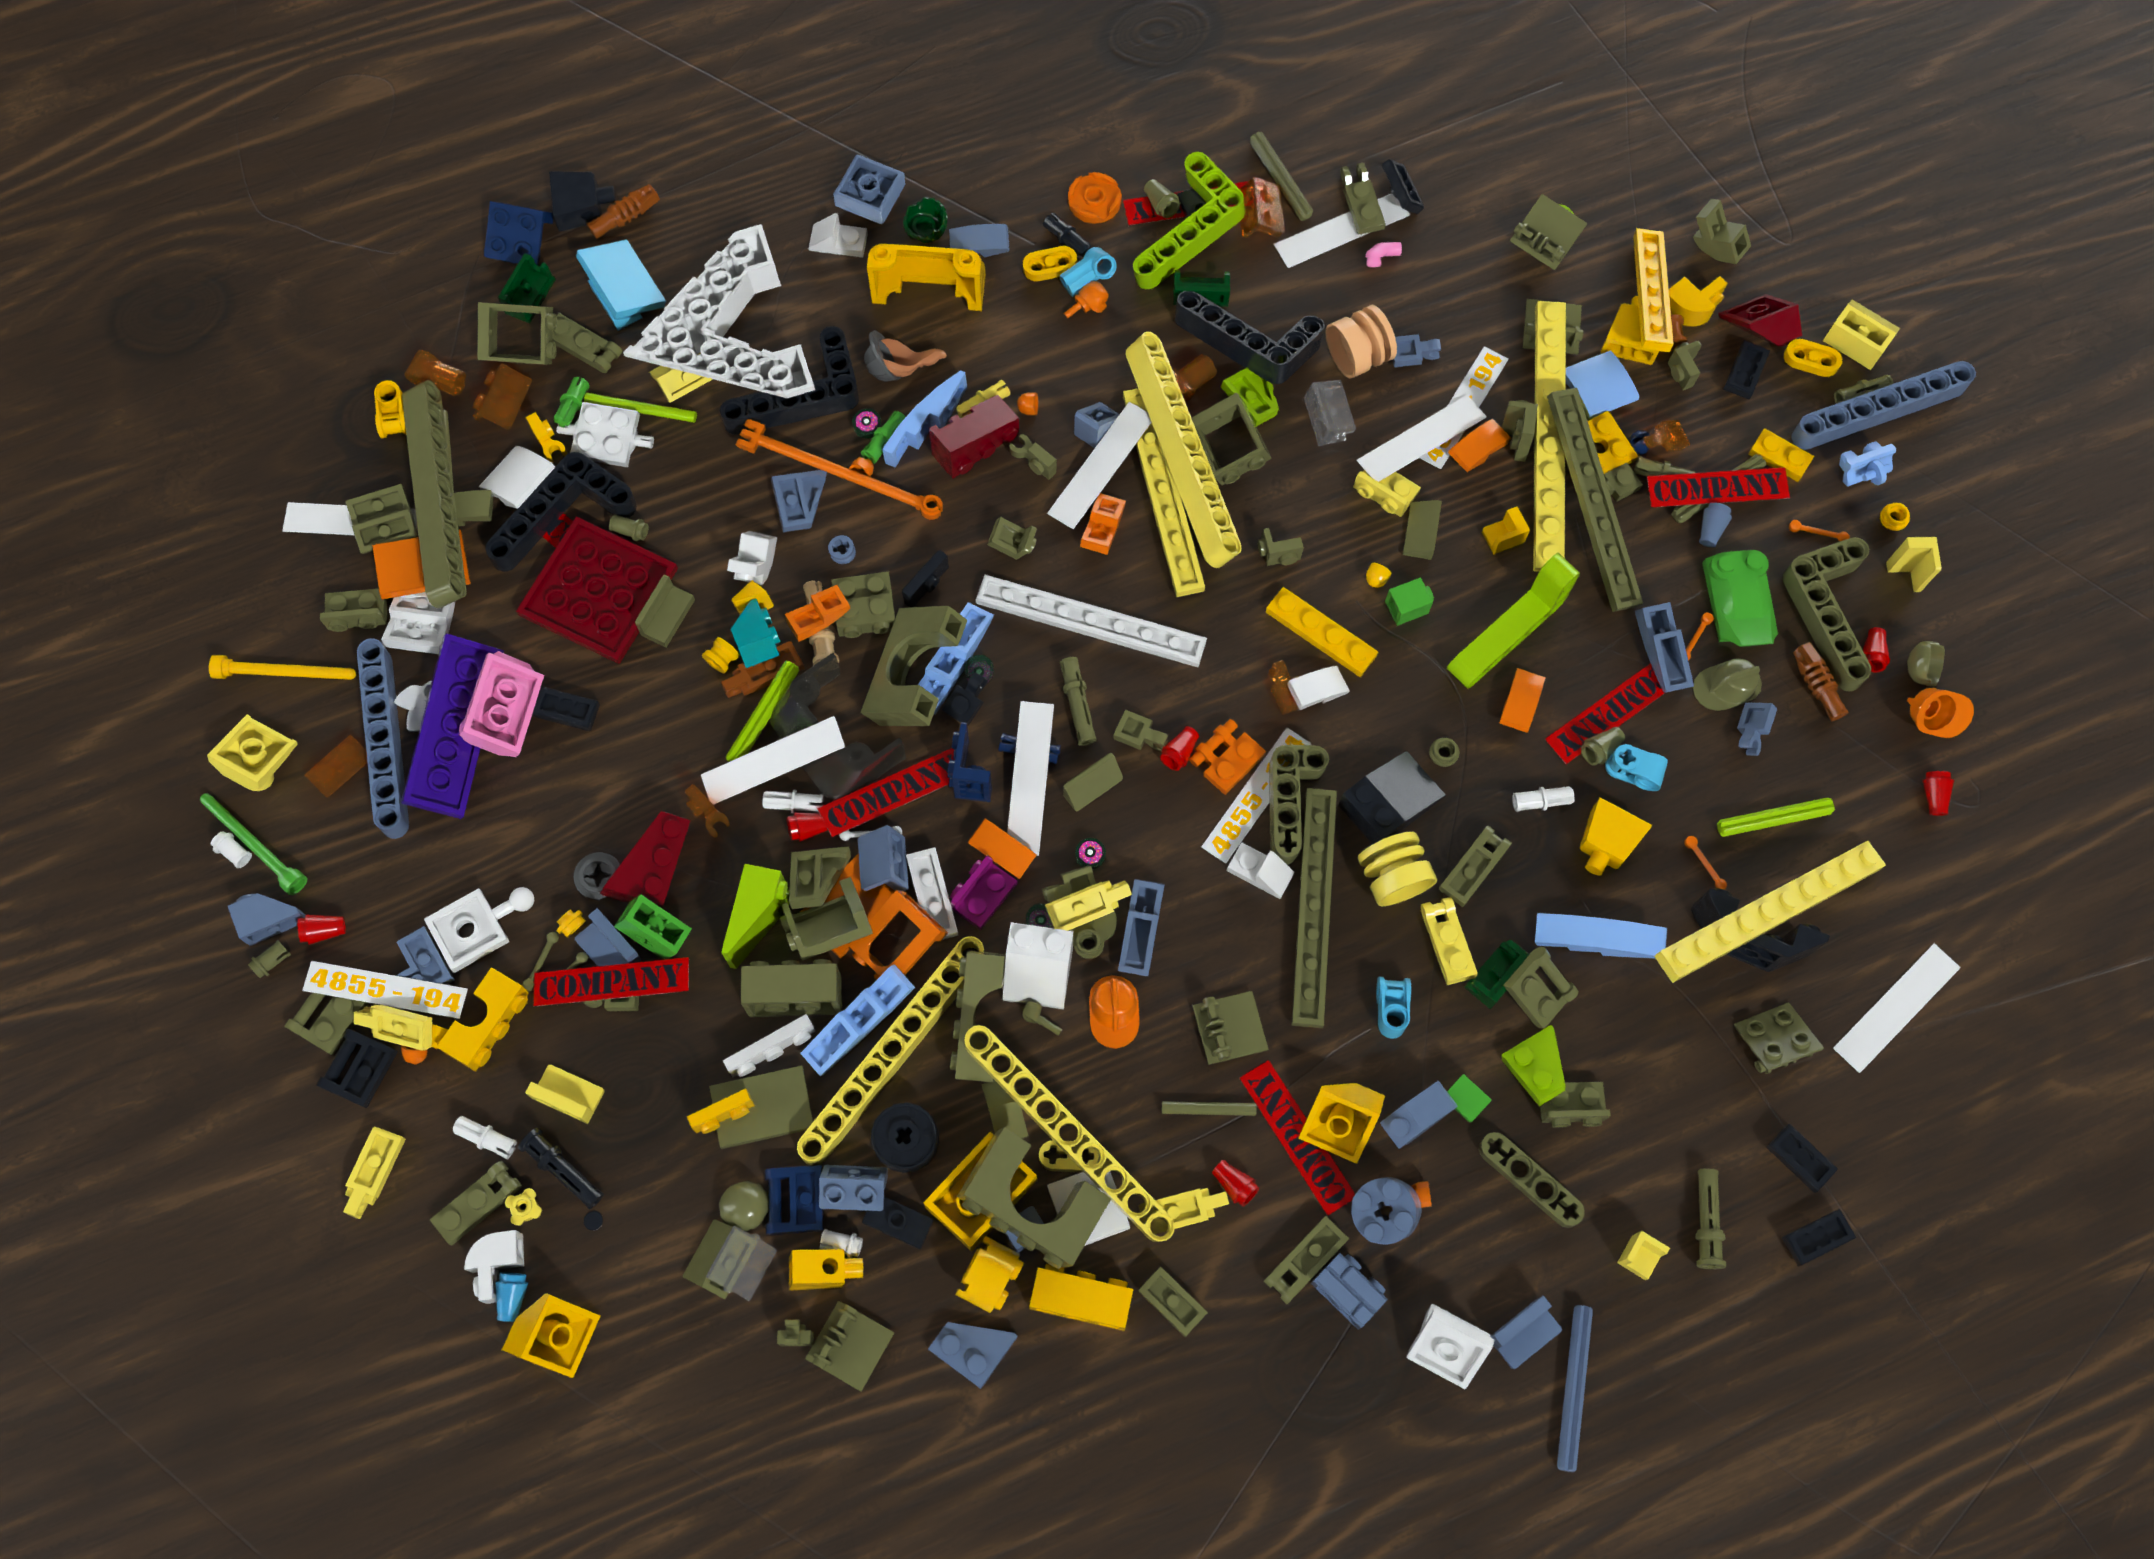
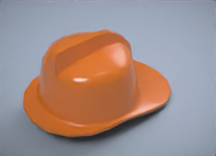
M1926 688L1920 691L1915 698L1908 697L1907 702L1911 705V718L1918 730L1941 738H1951L1962 733L1969 726L1974 715V706L1968 697L1948 690Z
M1111 975L1101 978L1095 982L1089 996L1092 1034L1105 1047L1114 1049L1125 1047L1134 1040L1139 1029V1001L1136 988L1129 980L1122 976Z

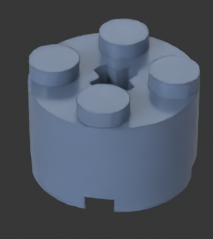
M1384 1177L1367 1182L1357 1191L1352 1200L1351 1211L1357 1230L1368 1241L1377 1244H1393L1407 1238L1414 1232L1421 1217L1422 1207L1418 1194L1410 1185L1396 1178ZM1383 1202L1385 1206L1391 1205L1393 1208V1212L1389 1213V1218L1380 1212V1209L1384 1207Z

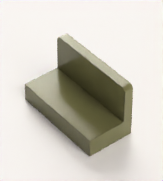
M663 575L635 621L641 636L667 648L694 603V595L673 586L670 577Z
M715 1219L685 1270L683 1278L726 1299L757 1241L736 1228Z

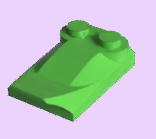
M1757 550L1722 552L1705 558L1702 564L1719 642L1730 641L1739 647L1774 644L1778 631L1766 574L1769 567L1767 557Z

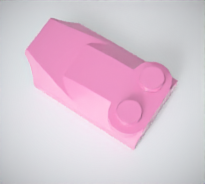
M500 651L494 654L488 653L480 671L465 718L459 726V735L467 743L494 754L511 757L518 756L544 675L535 672L529 663Z

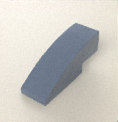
M1668 602L1636 610L1635 615L1641 637L1663 692L1667 693L1694 687L1681 629H1676L1671 603Z
M1134 879L1118 971L1142 976L1149 975L1165 884Z

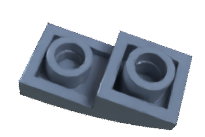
M979 224L949 229L950 248L972 250L977 254L980 253L983 257L1009 252L1008 226L1006 224Z

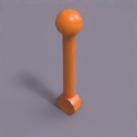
M1792 520L1789 524V530L1794 533L1801 530L1836 538L1839 541L1850 538L1847 532L1836 533L1801 525V522L1798 520Z
M1709 612L1702 615V623L1686 648L1688 661L1691 658L1690 653L1705 627L1714 620V616Z
M1688 836L1684 842L1685 846L1695 852L1714 879L1715 888L1725 890L1727 882L1724 879H1720L1697 846V838Z

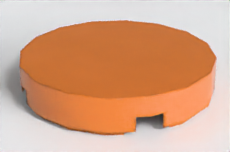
M1092 172L1088 173V176H1079L1070 185L1068 192L1069 209L1075 217L1083 222L1092 224L1104 223L1114 218L1120 210L1122 194L1118 183L1110 176Z

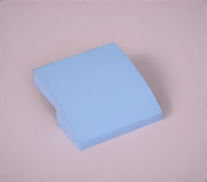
M1611 350L1566 367L1565 383L1570 389H1578L1585 415L1589 419L1639 400V394L1629 374Z

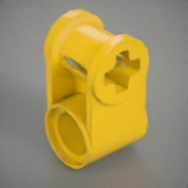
M389 380L380 382L374 390L375 422L381 439L386 438L389 434L404 433L407 435L402 401L403 392L395 382ZM395 396L392 400L387 401L389 397Z

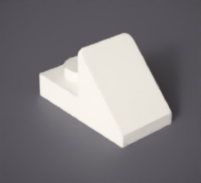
M834 213L813 225L809 251L863 258L868 235L867 228L840 225L838 213Z
M1242 842L1227 868V871L1279 899H1281L1295 873L1273 851L1270 850L1268 855H1265Z

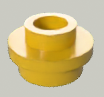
M1891 503L1881 510L1880 521L1887 529L1899 531L1908 525L1910 512L1904 504Z
M570 909L557 921L560 926L556 931L569 937L585 923L581 916L583 913L580 910L574 913Z

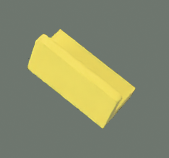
M659 366L650 371L652 378L658 382L669 403L713 380L664 366Z
M1907 537L1886 561L1887 572H1910L1913 591L1921 592L1941 571L1937 537Z
M548 1065L539 1083L531 1082L525 1093L542 1104L588 1124L604 1094V1089L560 1068Z

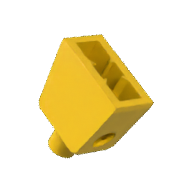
M1638 296L1632 298L1631 305L1621 304L1600 353L1611 350L1616 357L1652 365L1659 351L1642 349Z
M1600 797L1590 812L1580 844V850L1590 855L1585 866L1586 870L1600 876L1607 865L1618 869L1652 825Z
M843 1249L792 1250L789 1256V1290L840 1288L844 1285L845 1278H863V1258L845 1259ZM822 1265H832L834 1274L825 1273Z

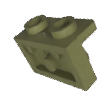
M1525 400L1508 402L1501 426L1507 434L1512 435L1510 449H1515L1514 460L1522 462L1526 461L1534 437L1538 404H1532Z
M379 589L325 593V613H320V620L328 630L343 632L348 628L374 629L378 625H387V599H381Z
M1603 1082L1565 1083L1564 1092L1540 1106L1542 1123H1551L1552 1127L1556 1128L1569 1127L1571 1122H1583L1585 1127L1601 1126L1602 1121L1611 1116L1610 1110L1606 1109Z

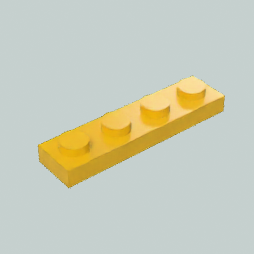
M1282 587L1266 608V613L1360 678L1378 655L1377 650L1285 587Z

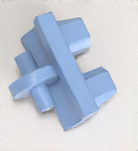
M1874 441L1864 447L1862 455L1857 456L1851 450L1842 453L1839 466L1844 471L1843 483L1847 487L1871 480L1875 485L1885 483L1887 473L1893 470L1892 456L1896 453V447L1892 444L1882 447L1877 441Z

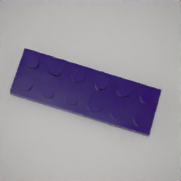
M447 633L443 636L401 801L402 804L459 819L464 817L480 748L463 740L459 735V726L465 718L486 655L488 653L494 654L497 651L504 653V650Z

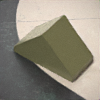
M996 1081L981 1084L994 1133L1005 1127L1021 1139L1028 1137L1022 1108Z

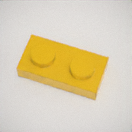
M1765 428L1748 453L1752 457L1756 454L1761 455L1766 461V465L1771 468L1785 467L1787 477L1796 482H1799L1814 458L1812 454Z
M745 1088L687 1116L696 1133L702 1131L703 1134H707L718 1129L720 1122L730 1117L732 1120H736L747 1115L750 1112L749 1108L755 1105Z

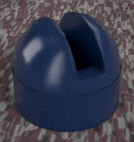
M1644 430L1635 431L1628 440L1637 455L1647 453L1652 445L1651 436ZM1642 438V440L1635 443L1634 440Z

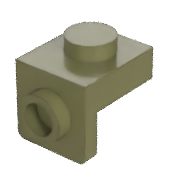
M1699 340L1690 344L1684 342L1678 345L1673 350V354L1668 361L1671 375L1679 383L1682 390L1693 387L1700 375V371L1693 360L1702 346Z
M999 517L995 521L987 545L1017 560L1025 554H1030L1034 549L1037 541L1034 538L1037 528L1030 526L1024 529Z
M1265 528L1262 531L1261 539L1257 541L1260 556H1265L1267 566L1280 563L1282 565H1291L1301 560L1304 548L1301 537L1273 542L1269 528Z

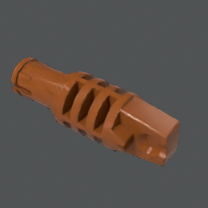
M648 184L640 189L629 192L627 197H621V201L617 200L614 202L615 205L610 204L606 209L607 212L587 223L591 233L598 239L616 226L622 228L625 226V222L629 224L632 222V218H638V214L643 215L660 200L655 189Z
M1811 642L1800 645L1793 653L1797 660L1800 674L1805 677V683L1809 684V690L1813 691L1812 696L1816 700L1821 701L1830 721L1843 718L1849 712L1837 693L1838 684L1836 681H1833V675L1829 674L1830 669L1825 666V660L1818 654Z

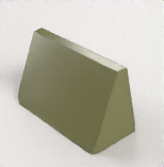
M1442 501L1411 502L1403 555L1428 560L1432 559L1435 551Z
M1112 753L1107 754L1064 784L1063 796L1075 811L1081 810L1122 781L1123 775L1115 756Z

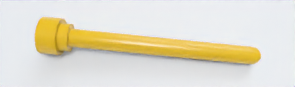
M212 655L209 661V674L211 678L226 679L227 676H232L233 674L352 680L356 677V671L353 668L233 662V659H228L226 655Z

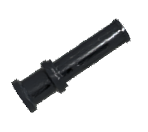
M539 1127L529 1132L520 1142L518 1149L521 1152L526 1151L538 1163L537 1167L540 1170H548L589 1210L595 1207L604 1194L562 1156L561 1148L558 1145L553 1146L541 1135L542 1130Z

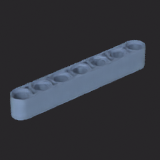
M1958 361L1806 414L1793 431L1792 442L1801 449H1811L1959 397L1976 377V370L1972 364Z
M369 638L359 644L357 660L374 824L387 837L397 839L408 831L409 817L407 805L401 803L405 789L398 710L397 705L394 703L396 691L393 662L390 653L377 639ZM380 653L378 657L370 660V657L373 654ZM379 679H382V682L378 686L372 687L374 682H376ZM385 706L384 711L375 714L379 707ZM388 733L384 741L378 742L381 735ZM391 761L386 769L380 770L383 763ZM394 789L389 797L383 798L387 790ZM391 817H397L395 823L386 826V822Z

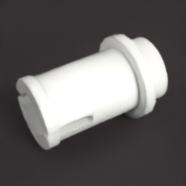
M222 831L211 841L213 851L217 854L221 853L236 868L244 867L252 858V853L237 843L232 833Z
M824 1229L820 1243H822L820 1244V1249H843L844 1254H847V1258L858 1257L862 1248L863 1238L857 1237V1233L846 1235Z

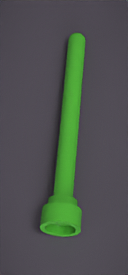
M204 793L201 795L200 802L278 876L279 886L288 895H294L304 888L308 879L299 869L287 868L211 794Z

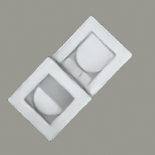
M1337 666L1289 680L1287 683L1299 710L1321 701L1326 703L1350 692Z

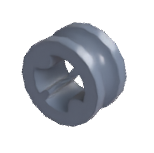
M843 535L836 536L829 543L828 550L834 562L847 564L854 559L856 550L853 541L849 537ZM843 545L847 552L841 555L837 547Z

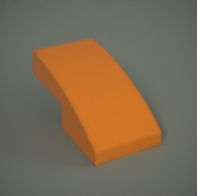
M1490 419L1460 440L1448 453L1466 472H1469L1484 463L1490 454L1506 446L1511 437L1493 419Z
M1102 493L1097 496L1091 510L1090 520L1082 536L1080 547L1108 555L1126 505L1125 500Z
M838 585L811 595L810 604L786 613L785 618L796 639L800 642L837 621L850 610V605Z
M1517 668L1499 723L1528 733L1546 677Z
M984 818L967 842L985 856L988 855L993 858L995 863L1018 879L1021 878L1037 855L986 818Z

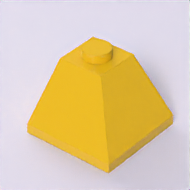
M1357 1083L1321 1086L1301 1130L1299 1139L1357 1164L1381 1114L1385 1095Z
M545 1293L515 1319L502 1350L573 1378L600 1319V1315Z

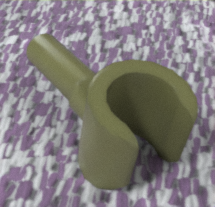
M1028 1001L1022 1014L1024 1020L1030 1023H1038L1059 1035L1062 1029L1045 1017L1040 1016L1042 1006Z

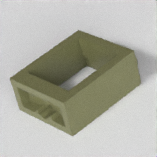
M478 302L477 360L542 365L552 364V359H555L557 351L556 343L553 342V330L555 331L557 327V316L553 313V307ZM498 311L541 314L540 356L497 353Z
M1238 393L1192 417L1214 477L1221 486L1236 482L1240 475L1249 470H1257L1263 467L1266 461L1272 459L1245 402ZM1242 416L1257 449L1221 468L1206 435Z

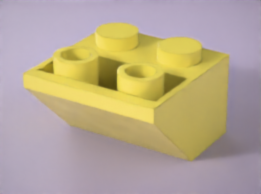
M1851 300L1823 341L1871 370L1900 328L1856 301Z

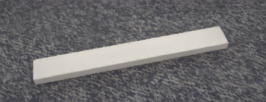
M986 574L983 577L976 597V604L1195 667H1199L1207 641L1206 637Z

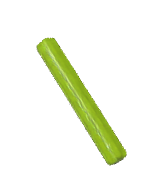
M787 660L783 663L727 753L726 760L728 762L750 752L799 672L797 665Z
M1827 797L1721 819L1717 823L1719 835L1725 837L1831 815L1835 811L1832 799Z

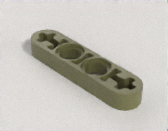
M1493 1132L1481 1140L1479 1152L1482 1158L1557 1224L1570 1228L1583 1220L1585 1214L1583 1204L1501 1133ZM1487 1141L1490 1143L1498 1141L1501 1144L1498 1148L1500 1152L1506 1156L1511 1151L1514 1155L1506 1160L1503 1166L1500 1161L1504 1157L1498 1152H1495L1493 1155L1488 1152L1490 1145ZM1513 1161H1522L1526 1165L1527 1174L1525 1177L1519 1178L1512 1174L1510 1167ZM1538 1182H1546L1550 1185L1552 1195L1549 1199H1541L1536 1194L1535 1187ZM1560 1194L1563 1199L1558 1202L1564 1207L1573 1206L1575 1208L1573 1215L1576 1218L1570 1217L1566 1220L1563 1217L1565 1212L1563 1208L1557 1204L1552 1209L1549 1204L1554 1202Z

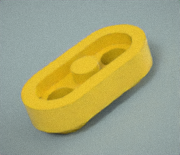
M1068 246L1031 252L1023 260V273L1031 281H1043L1060 277V274L1077 264V254ZM1065 262V263H1067V264H1066V265H1060L1059 263ZM1034 268H1040L1041 270L1035 271V270H1033V269H1034Z
M1804 339L1792 340L1784 351V360L1790 367L1823 377L1834 375L1842 364V356L1836 349Z

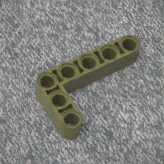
M1857 537L1849 538L1798 556L1786 569L1782 578L1789 595L1838 687L1848 692L1855 691L1868 679L1871 674V666L1826 581L1857 570L1867 558L1870 550L1869 546L1863 539ZM1848 552L1853 554L1855 558L1851 557ZM1822 561L1826 562L1830 567L1825 566ZM1796 570L1800 571L1804 576L1799 575ZM1809 595L1815 597L1817 601L1812 600ZM1822 620L1827 621L1830 626L1825 625ZM1835 645L1840 646L1844 652L1839 651ZM1849 671L1854 672L1857 675V678L1853 677L1849 673Z

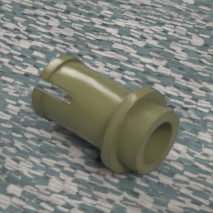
M617 514L611 517L609 523V531L630 536L634 541L644 540L649 530L648 524L644 523L643 519L632 520Z
M277 940L275 944L257 958L253 956L251 958L253 961L248 966L259 978L264 975L269 976L268 972L291 954Z

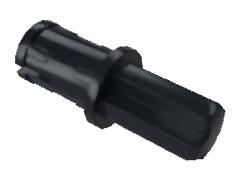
M1051 213V216L1048 215L1045 218L1043 226L1058 238V242L1061 245L1066 244L1082 257L1091 249V245L1076 233V228L1065 223L1056 213Z

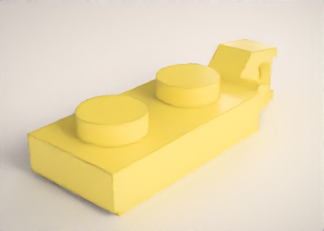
M1108 880L1045 904L1054 929L1068 931L1114 912L1113 909L1119 907L1118 900L1128 897L1132 893L1125 880L1111 885Z
M376 1004L371 1007L366 1006L364 1009L354 1012V1024L371 1028L373 1038L422 1051L432 1047L431 1017Z
M375 1126L372 1128L345 1185L348 1187L345 1195L350 1198L345 1206L344 1213L361 1219L368 1204L374 1205L406 1140L404 1137Z
M1199 1188L1155 1200L1172 1217L1175 1229L1209 1220L1208 1218L1215 1216L1213 1208L1229 1204L1226 1192L1210 1195L1208 1188L1202 1190ZM1145 1203L1138 1205L1140 1212L1144 1209ZM1162 1218L1153 1219L1150 1226L1152 1233L1158 1234L1167 1231L1165 1220Z

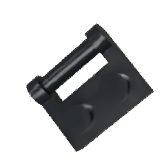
M347 1028L343 1035L345 1040L324 1078L320 1077L316 1086L367 1109L398 1052ZM356 1045H361L362 1047L340 1085L336 1084Z

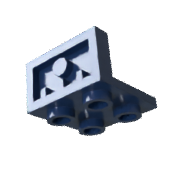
M490 201L484 256L518 264L525 253L532 256L535 264L539 265L544 223L553 224V212Z
M961 722L960 731H954L952 749H954L953 759H950L948 766L949 787L954 788L955 798L990 802L992 795L990 771H986L985 768L976 765L965 768L969 736L967 723Z

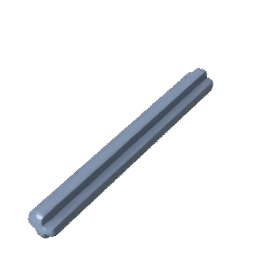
M1584 1305L1574 1307L1557 1460V1468L1566 1472H1575L1577 1469L1593 1315L1592 1308Z

